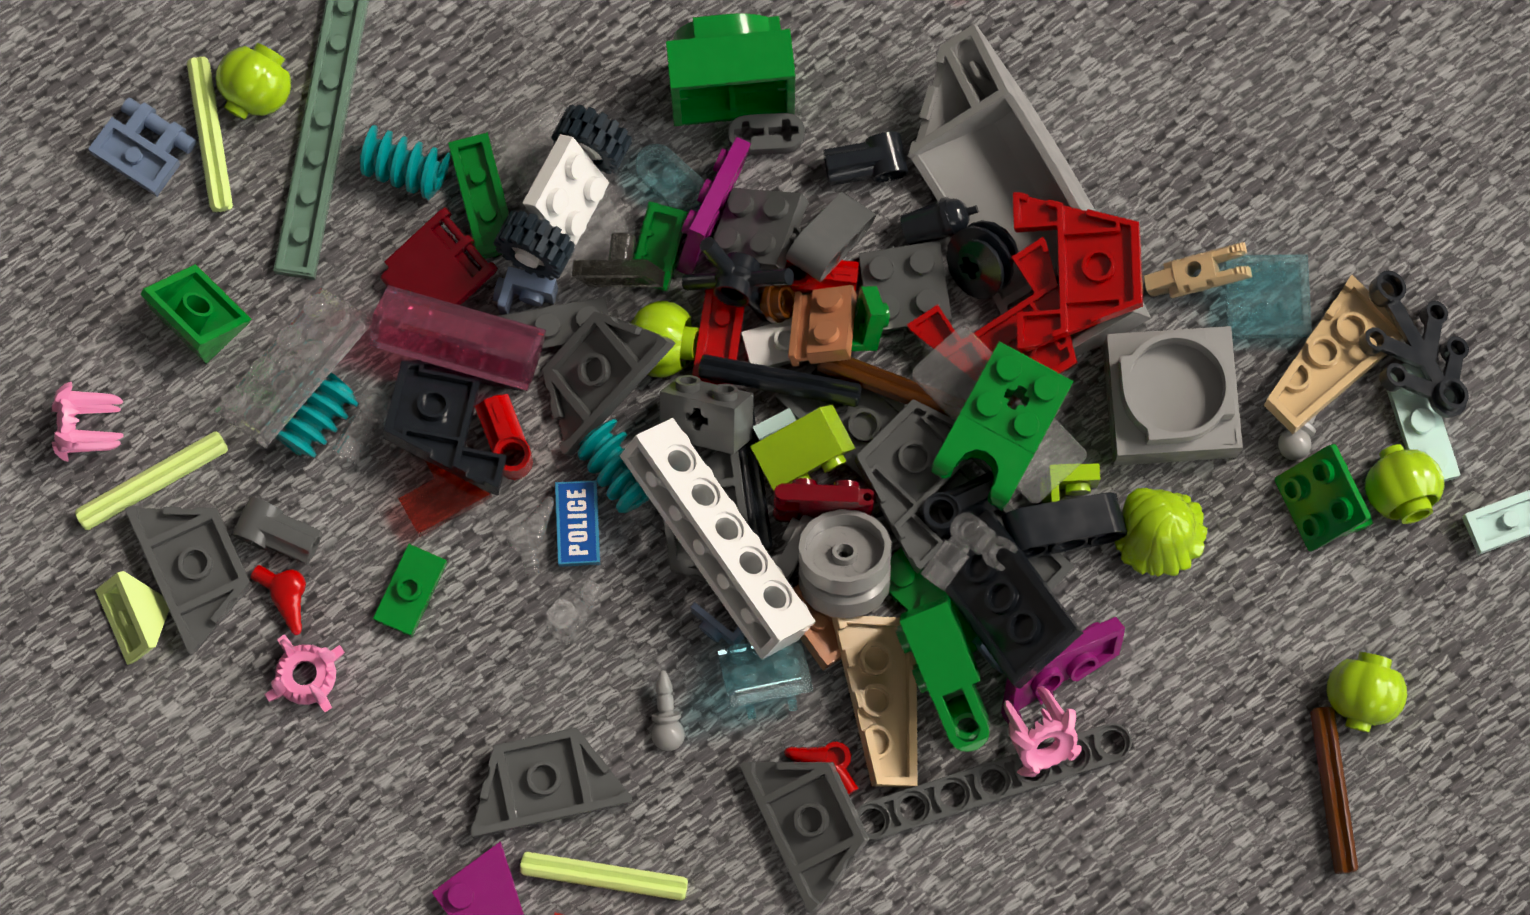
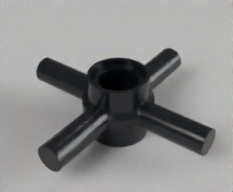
M712 237L703 239L700 243V249L717 268L716 273L685 274L682 277L683 289L686 291L714 289V296L720 302L732 307H745L748 305L761 321H768L760 309L761 295L757 291L758 287L791 285L794 280L793 271L791 269L761 270L760 263L754 257L741 252L726 254Z

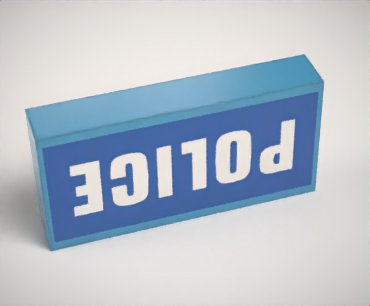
M597 480L555 482L559 567L601 565Z

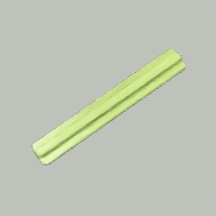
M207 57L191 58L187 61V69L209 206L213 212L228 211L232 209L233 204L210 63Z
M218 432L210 433L77 508L75 514L79 523L85 530H90L122 512L125 508L138 503L225 454L228 450L227 445Z
M525 852L520 864V872L525 876L680 901L685 899L688 887L687 878L682 876Z

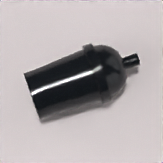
M944 197L936 203L901 214V227L909 245L949 236L952 238L954 234L968 226L970 215L979 213L977 205L967 208L966 204L960 199Z

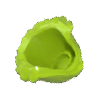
M1137 488L1128 494L1122 510L1127 535L1115 541V547L1121 552L1123 563L1131 565L1135 571L1142 575L1147 572L1151 576L1156 575L1158 577L1162 574L1176 576L1179 570L1190 569L1192 559L1201 557L1204 552L1205 545L1203 542L1206 539L1208 529L1203 525L1204 514L1200 504L1191 502V497L1186 494L1172 493L1163 489Z

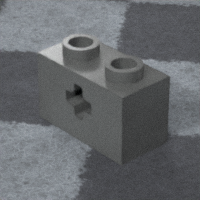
M693 375L679 376L660 391V424L673 418L680 429L686 433L692 445L735 454L752 439L753 393L738 390L732 384L716 385L703 382L700 378Z

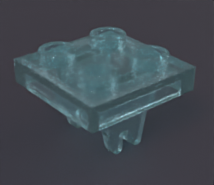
M1308 254L1243 255L1242 257L1224 262V270L1239 266H1249L1253 276L1249 279L1225 285L1226 324L1231 326L1232 339L1309 338L1312 334Z
M801 639L761 660L751 644H735L728 649L717 651L729 708L745 705L748 720L756 718L754 703L786 697L789 711L798 710L796 695L813 692L811 676Z

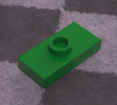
M651 201L648 202L628 281L669 291L684 233L681 230L689 212Z
M408 544L373 617L374 621L409 637H413L447 566V560Z

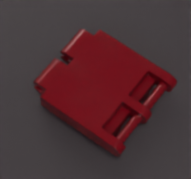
M446 207L439 210L384 261L389 268L380 276V279L397 299L402 300L409 293L412 294L404 302L403 306L417 323L423 327L427 326L432 320L441 324L498 270L493 262L488 263L473 246L475 243L474 239L470 235L465 236L450 219L452 214ZM443 224H445V226L456 237V239L458 240L457 243L455 242L453 236L444 229V227L442 226ZM466 251H468V253L473 257V259L479 264V266L482 268L481 270L479 269L478 265L472 262V260L467 256V254L465 253Z
M794 479L792 484L781 483L776 486L773 517L778 522L790 523L793 517L800 520L803 515H807L815 519L823 513L840 509L856 510L872 516L874 491L871 489H860L859 483L852 480H838L834 482V485H817V481L813 479Z

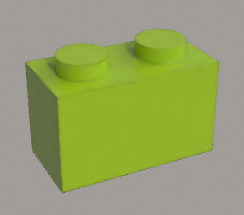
M833 405L819 407L750 446L773 491L781 483L792 484V480L799 478L811 479L809 474L820 468L823 469L824 473L840 467L847 462L844 455L856 449Z

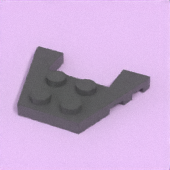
M912 400L856 455L854 461L869 489L874 491V498L910 565L918 574L946 545L915 515L923 507L927 498L936 493L970 459L985 473H989L992 478L994 476L991 467L983 460L976 458L962 460L948 478H941L931 473V466L956 420L916 400Z

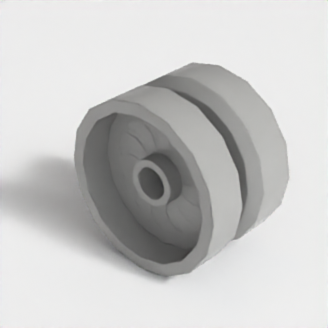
M840 509L826 512L810 521L800 534L798 548L800 564L799 587L804 600L814 610L837 618L849 619L866 615L879 607L889 593L891 579L892 542L887 529L875 517L856 510Z

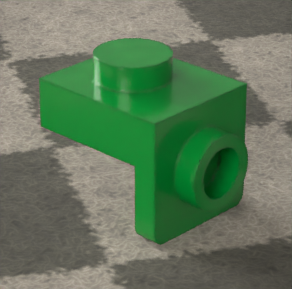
M861 286L855 309L852 352L877 351L883 328L888 327L890 319L889 307L887 303L882 302L877 286Z

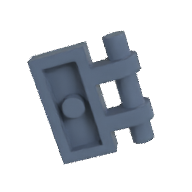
M129 97L121 107V111L131 117L126 125L111 117L88 150L93 156L157 197L181 165L178 159L169 154L171 150L178 147L189 154L194 149L197 140L185 133L186 129L178 123L172 122L170 124L156 115V109L147 103L139 104ZM148 128L161 137L156 144H153L139 135L142 130Z

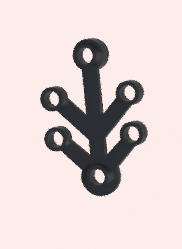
M1383 271L1371 281L1369 297L1375 305L1385 307L1405 343L1387 336L1383 330L1377 327H1372L1359 338L1361 350L1370 356L1383 352L1420 368L1426 379L1408 373L1401 364L1392 363L1381 371L1379 380L1381 385L1388 391L1394 392L1402 387L1427 398L1431 408L1442 417H1457L1465 410L1469 399L1468 390L1460 381L1463 359L1469 353L1468 344L1463 338L1452 336L1441 345L1440 354L1444 361H1446L1442 373L1436 362L1442 325L1448 319L1447 308L1439 301H1431L1420 310L1419 317L1424 325L1423 336L1421 337L1401 302V299L1406 294L1405 281L1394 271ZM1430 311H1433L1437 315V319H1435L1431 315ZM1370 337L1376 341L1377 346L1372 344ZM1451 346L1457 349L1458 355L1452 351ZM1390 373L1397 377L1398 382L1392 379Z

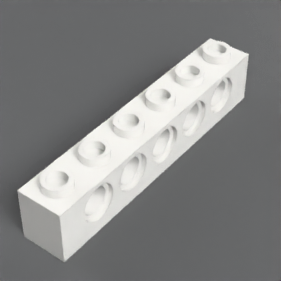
M671 418L637 434L621 453V459L761 660L798 641L816 621L810 614L807 605L800 600L786 580L783 571L767 553L759 537L751 530L741 516L736 504L727 496L715 479L710 467L704 463L694 449L686 433Z

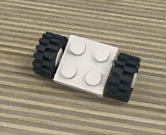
M577 104L576 107L569 105L566 108L551 136V139L554 140V146L523 201L530 215L528 216L525 211H511L493 242V245L496 246L495 249L498 253L503 254L502 257L505 260L513 261L512 265L519 268L521 266L525 269V272L531 275L536 273L537 277L542 279L545 277L549 280L560 278L575 250L580 236L584 233L587 223L599 201L603 198L609 184L601 172L603 171L605 174L617 172L632 144L631 136L627 135L628 131L623 127H618L620 123L615 119L609 120L607 119V114L603 112L598 114L591 107H588L586 110L583 105Z

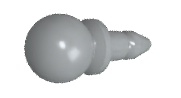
M1317 415L1296 433L1292 434L1287 429L1280 435L1278 448L1285 458L1295 461L1303 459L1308 455L1311 449L1310 438L1314 437L1316 429L1312 425Z
M663 670L659 672L656 683V693L658 694L656 697L657 710L659 712L652 714V720L655 722V725L651 731V738L658 749L674 751L682 745L685 732L683 726L678 721L681 718V712L673 711L674 700L671 694L673 688L667 672Z

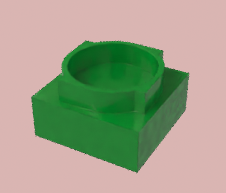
M735 13L693 17L692 22L683 25L674 33V40L666 41L674 127L733 121L743 115L790 113L795 115L796 76L791 30H781L779 16L766 17L757 14Z

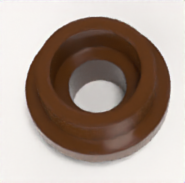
M788 285L766 286L760 296V309L769 322L781 323L786 318L793 316L795 294L792 288Z

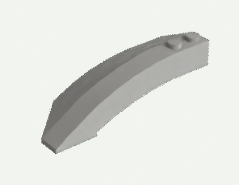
M972 24L939 47L936 62L939 64L932 86L928 85L919 116L922 118L916 142L912 141L908 157L912 159L937 201L941 198L949 197V199H960L966 204L967 208L977 205L979 213L970 215L969 224L981 220L997 223L1007 229L1013 237L1018 252L1044 237L1048 245L1059 288L1058 230L1016 233L1013 217V192L1025 193L1029 197L1044 201L1049 199L1061 202L1065 206L1085 211L1087 209L1095 211L1035 109L976 24ZM1015 262L1013 263L1014 274L1011 283L1004 290L993 296L1001 315L1034 294V291ZM1144 302L1141 308L1072 334L1071 339L1075 355L1078 356L1103 345L1107 334L1127 333L1151 319Z

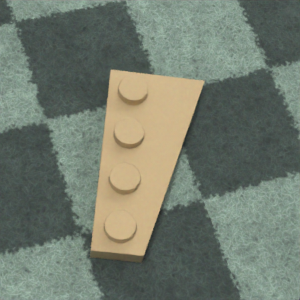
M1353 275L1350 276L1264 404L1292 434L1296 433L1387 355L1383 352L1375 356L1365 354L1359 346V338L1363 333L1372 327H1377L1383 330L1387 336L1401 342L1404 341L1385 307L1375 305L1370 300L1369 290ZM1370 337L1372 344L1377 346L1376 341Z
M858 616L848 619L832 617L871 785L878 787L917 786V683L912 669L913 665L917 664L912 651L904 653L896 635V626L901 625L900 618Z

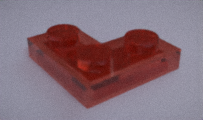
M425 460L435 479L398 499L419 537L493 496L489 492Z

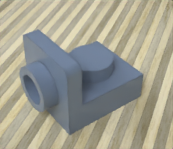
M508 266L505 278L499 277L496 282L493 301L498 302L497 306L500 315L509 314L515 294L520 295V301L529 305L541 307L544 302L554 304L558 292L557 280L555 278L554 280H549L547 277L542 279L537 277L536 273L531 275L524 270Z

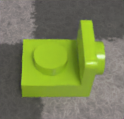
M1099 463L1049 465L1046 478H1040L1039 481L1040 502L1060 501L1059 490L1065 489L1066 495L1070 496L1090 494V488H1097L1100 482Z

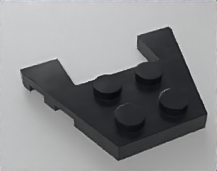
M515 352L513 357L496 358L495 354H483L479 356V360L455 361L454 357L401 361L383 429V439L490 494L499 495L507 455L466 448L465 445L480 385L486 384L523 391L530 365L531 352Z

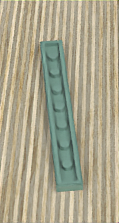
M326 0L273 271L275 274L312 280L316 278L369 0Z

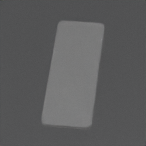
M960 326L914 367L912 377L955 422L988 363L992 352L968 327ZM1015 396L1005 397L1010 399L1007 405L1012 409H1016L1019 404L1023 405L1020 403L1021 400ZM1055 418L1017 486L1032 503L1041 502L1080 466L1087 457L1086 450Z

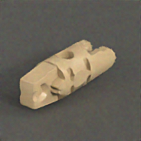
M1245 242L1163 263L1164 270L1144 276L1147 293L1150 296L1169 293L1172 299L1252 278L1251 267L1239 266L1220 271L1218 263L1245 255L1247 253ZM1201 270L1198 276L1193 277L1195 271Z

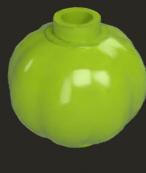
M256 43L253 50L242 46L226 54L216 71L217 88L227 101L224 109L243 120L247 118L248 114L266 116L279 110L288 99L291 90L290 74L281 67L285 59L260 43Z
M656 301L644 306L637 312L631 324L668 337L676 343L647 374L648 376L657 378L672 376L685 367L686 361H680V359L695 360L699 328L692 327L691 316L685 309L673 302Z
M1401 444L1383 449L1379 453L1380 460L1369 470L1365 479V490L1370 504L1386 518L1391 520L1401 519L1403 524L1415 523L1430 516L1433 513L1432 507L1441 499L1444 490V476L1438 463L1427 453L1418 449L1404 450Z
M1359 652L1357 660L1344 659L1334 667L1328 678L1327 695L1332 708L1342 715L1343 718H1346L1345 727L1370 733L1371 725L1376 726L1390 723L1403 711L1408 695L1407 686L1401 673L1390 669L1391 659L1367 652Z

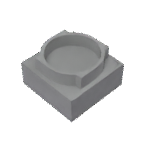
M1231 326L1106 335L1102 349L1113 466L1237 458L1243 448Z

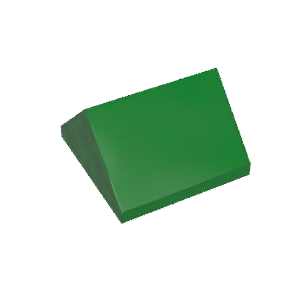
M196 264L143 288L140 293L148 307L205 364L214 358L252 320Z

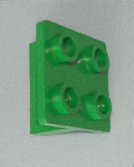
M1336 444L1324 447L1275 477V483L1310 552L1318 550L1339 537L1364 530L1374 524L1366 503Z

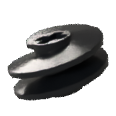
M984 220L973 222L954 234L947 246L946 260L949 272L957 286L967 295L976 299H989L1004 290L1011 283L1014 274V260L1012 256L1018 253V248L1007 229L997 223Z

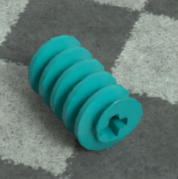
M372 125L365 136L360 153L361 174L370 177L375 173L376 179L382 183L390 179L393 187L399 189L405 184L407 192L415 194L420 190L423 198L428 200L433 198L447 176L451 159L450 153L448 152L441 162L437 161V148L433 147L424 156L422 155L423 143L418 141L411 151L407 150L408 138L406 136H402L398 143L394 145L392 144V131L388 130L380 140L377 138L378 126Z
M321 367V370L327 380L319 377L311 379V384L316 393L306 389L300 392V396L306 405L292 402L289 405L295 418L286 415L279 417V422L284 431L276 428L269 429V432L279 442L298 456L304 454L315 458L317 454L311 443L314 441L326 445L328 442L321 431L327 429L336 433L338 428L332 418L336 416L347 420L349 416L344 410L343 405L345 403L354 407L359 405L353 394L354 392L325 367Z
M612 419L601 424L582 439L579 443L581 447L578 450V457L582 461L590 460L587 470L592 474L600 473L597 477L598 485L601 487L610 486L606 496L610 500L619 499L616 504L617 511L619 513H627L648 501L649 497L620 457L621 453L625 450V448L621 447V444L627 437L626 432L612 435L611 431L618 423L616 419Z

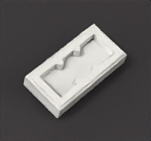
M792 318L781 323H772L741 332L749 363L775 368L791 363L788 352Z

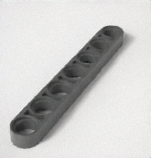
M1116 723L1105 724L1077 733V745L1081 746L1084 753L1082 765L1077 768H1070L1061 761L1058 765L1044 769L1043 777L1037 781L1027 780L1017 773L1022 762L1018 753L866 802L856 811L859 818L868 810H875L882 814L885 822L882 830L873 834L867 833L870 842L879 841L1123 760L1131 750V735L1125 727ZM1107 732L1118 733L1124 741L1122 752L1116 755L1104 752L1100 744L1103 734ZM1053 742L1038 746L1037 749L1046 748ZM987 771L1000 773L1005 783L1003 790L997 794L985 792L981 787V776ZM947 784L960 786L965 796L963 803L957 807L946 806L940 797L941 789ZM908 797L920 799L925 809L922 817L917 820L906 819L900 812L902 801Z

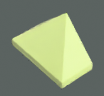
M124 571L117 572L98 587L96 593L127 665L135 663L156 647L169 608L161 594Z

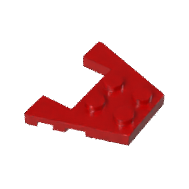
M1013 192V217L1016 233L1058 230L1060 309L1016 312L1017 347L1020 353L1031 351L1143 307L1141 234L1138 221L1090 209L1085 211L1065 206L1061 202L1049 199L1044 201L1029 197L1025 193Z
M1041 237L1012 256L1015 264L1034 291L1033 295L963 340L960 339L939 305L934 306L908 323V328L977 383L999 341L1018 351L1016 312L1060 309V292L1048 245L1044 237ZM1071 335L1022 353L1059 374L1078 364ZM1015 396L1005 397L1010 399L1007 404L1009 407L1020 401Z

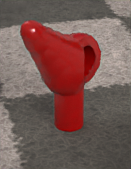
M257 565L251 574V579L270 590L272 602L285 620L287 627L292 634L298 636L302 630L301 596L306 587L303 575L293 569L275 574L265 567Z
M835 741L828 743L826 746L788 747L784 750L785 756L793 762H833L848 795H852L859 789L846 770L851 763L852 754L845 744Z

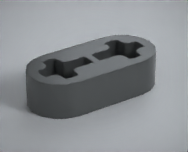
M790 113L739 116L731 122L728 129L730 147L736 139L735 135L741 134L742 127H750V132L753 134L764 133L763 136L751 137L748 155L795 152L801 147L805 137L803 122L799 117ZM785 124L790 125L791 131H798V134L792 135L789 142H784L782 135H769V133L781 132L782 125Z

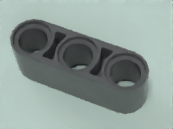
M839 193L798 235L787 252L785 259L821 282L861 241L873 224L876 213L846 193Z

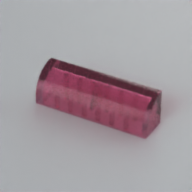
M388 285L373 313L369 346L528 391L539 362L546 330Z

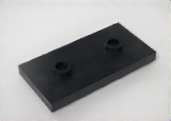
M988 509L947 544L926 565L1010 682L1018 689H1021L1083 634L1082 630L994 513Z

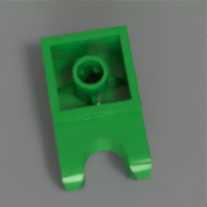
M999 341L931 466V473L941 478H948L962 460L969 458L983 460L991 467L994 476L991 490L987 496L988 502L994 507L1003 510L1010 501L1074 381ZM1015 396L1021 400L1020 403L1023 405L1019 404L1016 409H1012L1007 405L1010 399L1005 397Z
M945 595L902 613L900 617L901 625L896 626L897 630L895 631L904 653L912 651L917 664L913 665L912 673L921 693L929 691L950 742L956 749L970 752L981 748L987 742L990 733L988 712L976 686V683L980 681L979 667L949 596ZM969 717L978 724V727L973 731H964L958 726L959 721Z

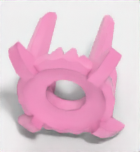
M72 382L62 385L56 391L52 404V412H57L56 424L58 427L57 431L54 432L55 442H52L55 454L60 459L69 462L68 453L109 451L117 448L121 444L118 439L123 437V433L75 430V425L79 422V419L75 418L77 414L120 412L121 408L114 406V404H122L123 400L113 394L71 391Z
M285 634L279 637L277 640L285 653L279 659L275 669V679L270 683L273 689L264 694L268 701L271 702L284 696L296 704L310 705L318 703L324 712L330 710L332 706L326 696L332 690L336 680L334 662L345 653L342 647L339 645L333 650H329L326 647L320 648L308 644L293 646ZM302 662L312 663L317 670L315 680L308 685L297 684L293 679L295 667Z
M1037 687V691L1047 710L1044 708L1041 710L1044 718L1042 724L1037 721L1035 722V729L1031 728L1029 730L1010 701L1006 700L1004 702V710L1010 720L1008 726L1009 736L1023 764V767L1017 773L1025 777H1035L1042 769H1049L1051 766L1058 765L1061 761L1067 760V758L1069 761L1075 760L1082 750L1081 746L1077 745L1078 737L1074 729L1076 721L1075 710L1067 709L1064 712L1050 691L1044 687ZM1054 737L1055 741L1050 746L1037 749L1042 741Z

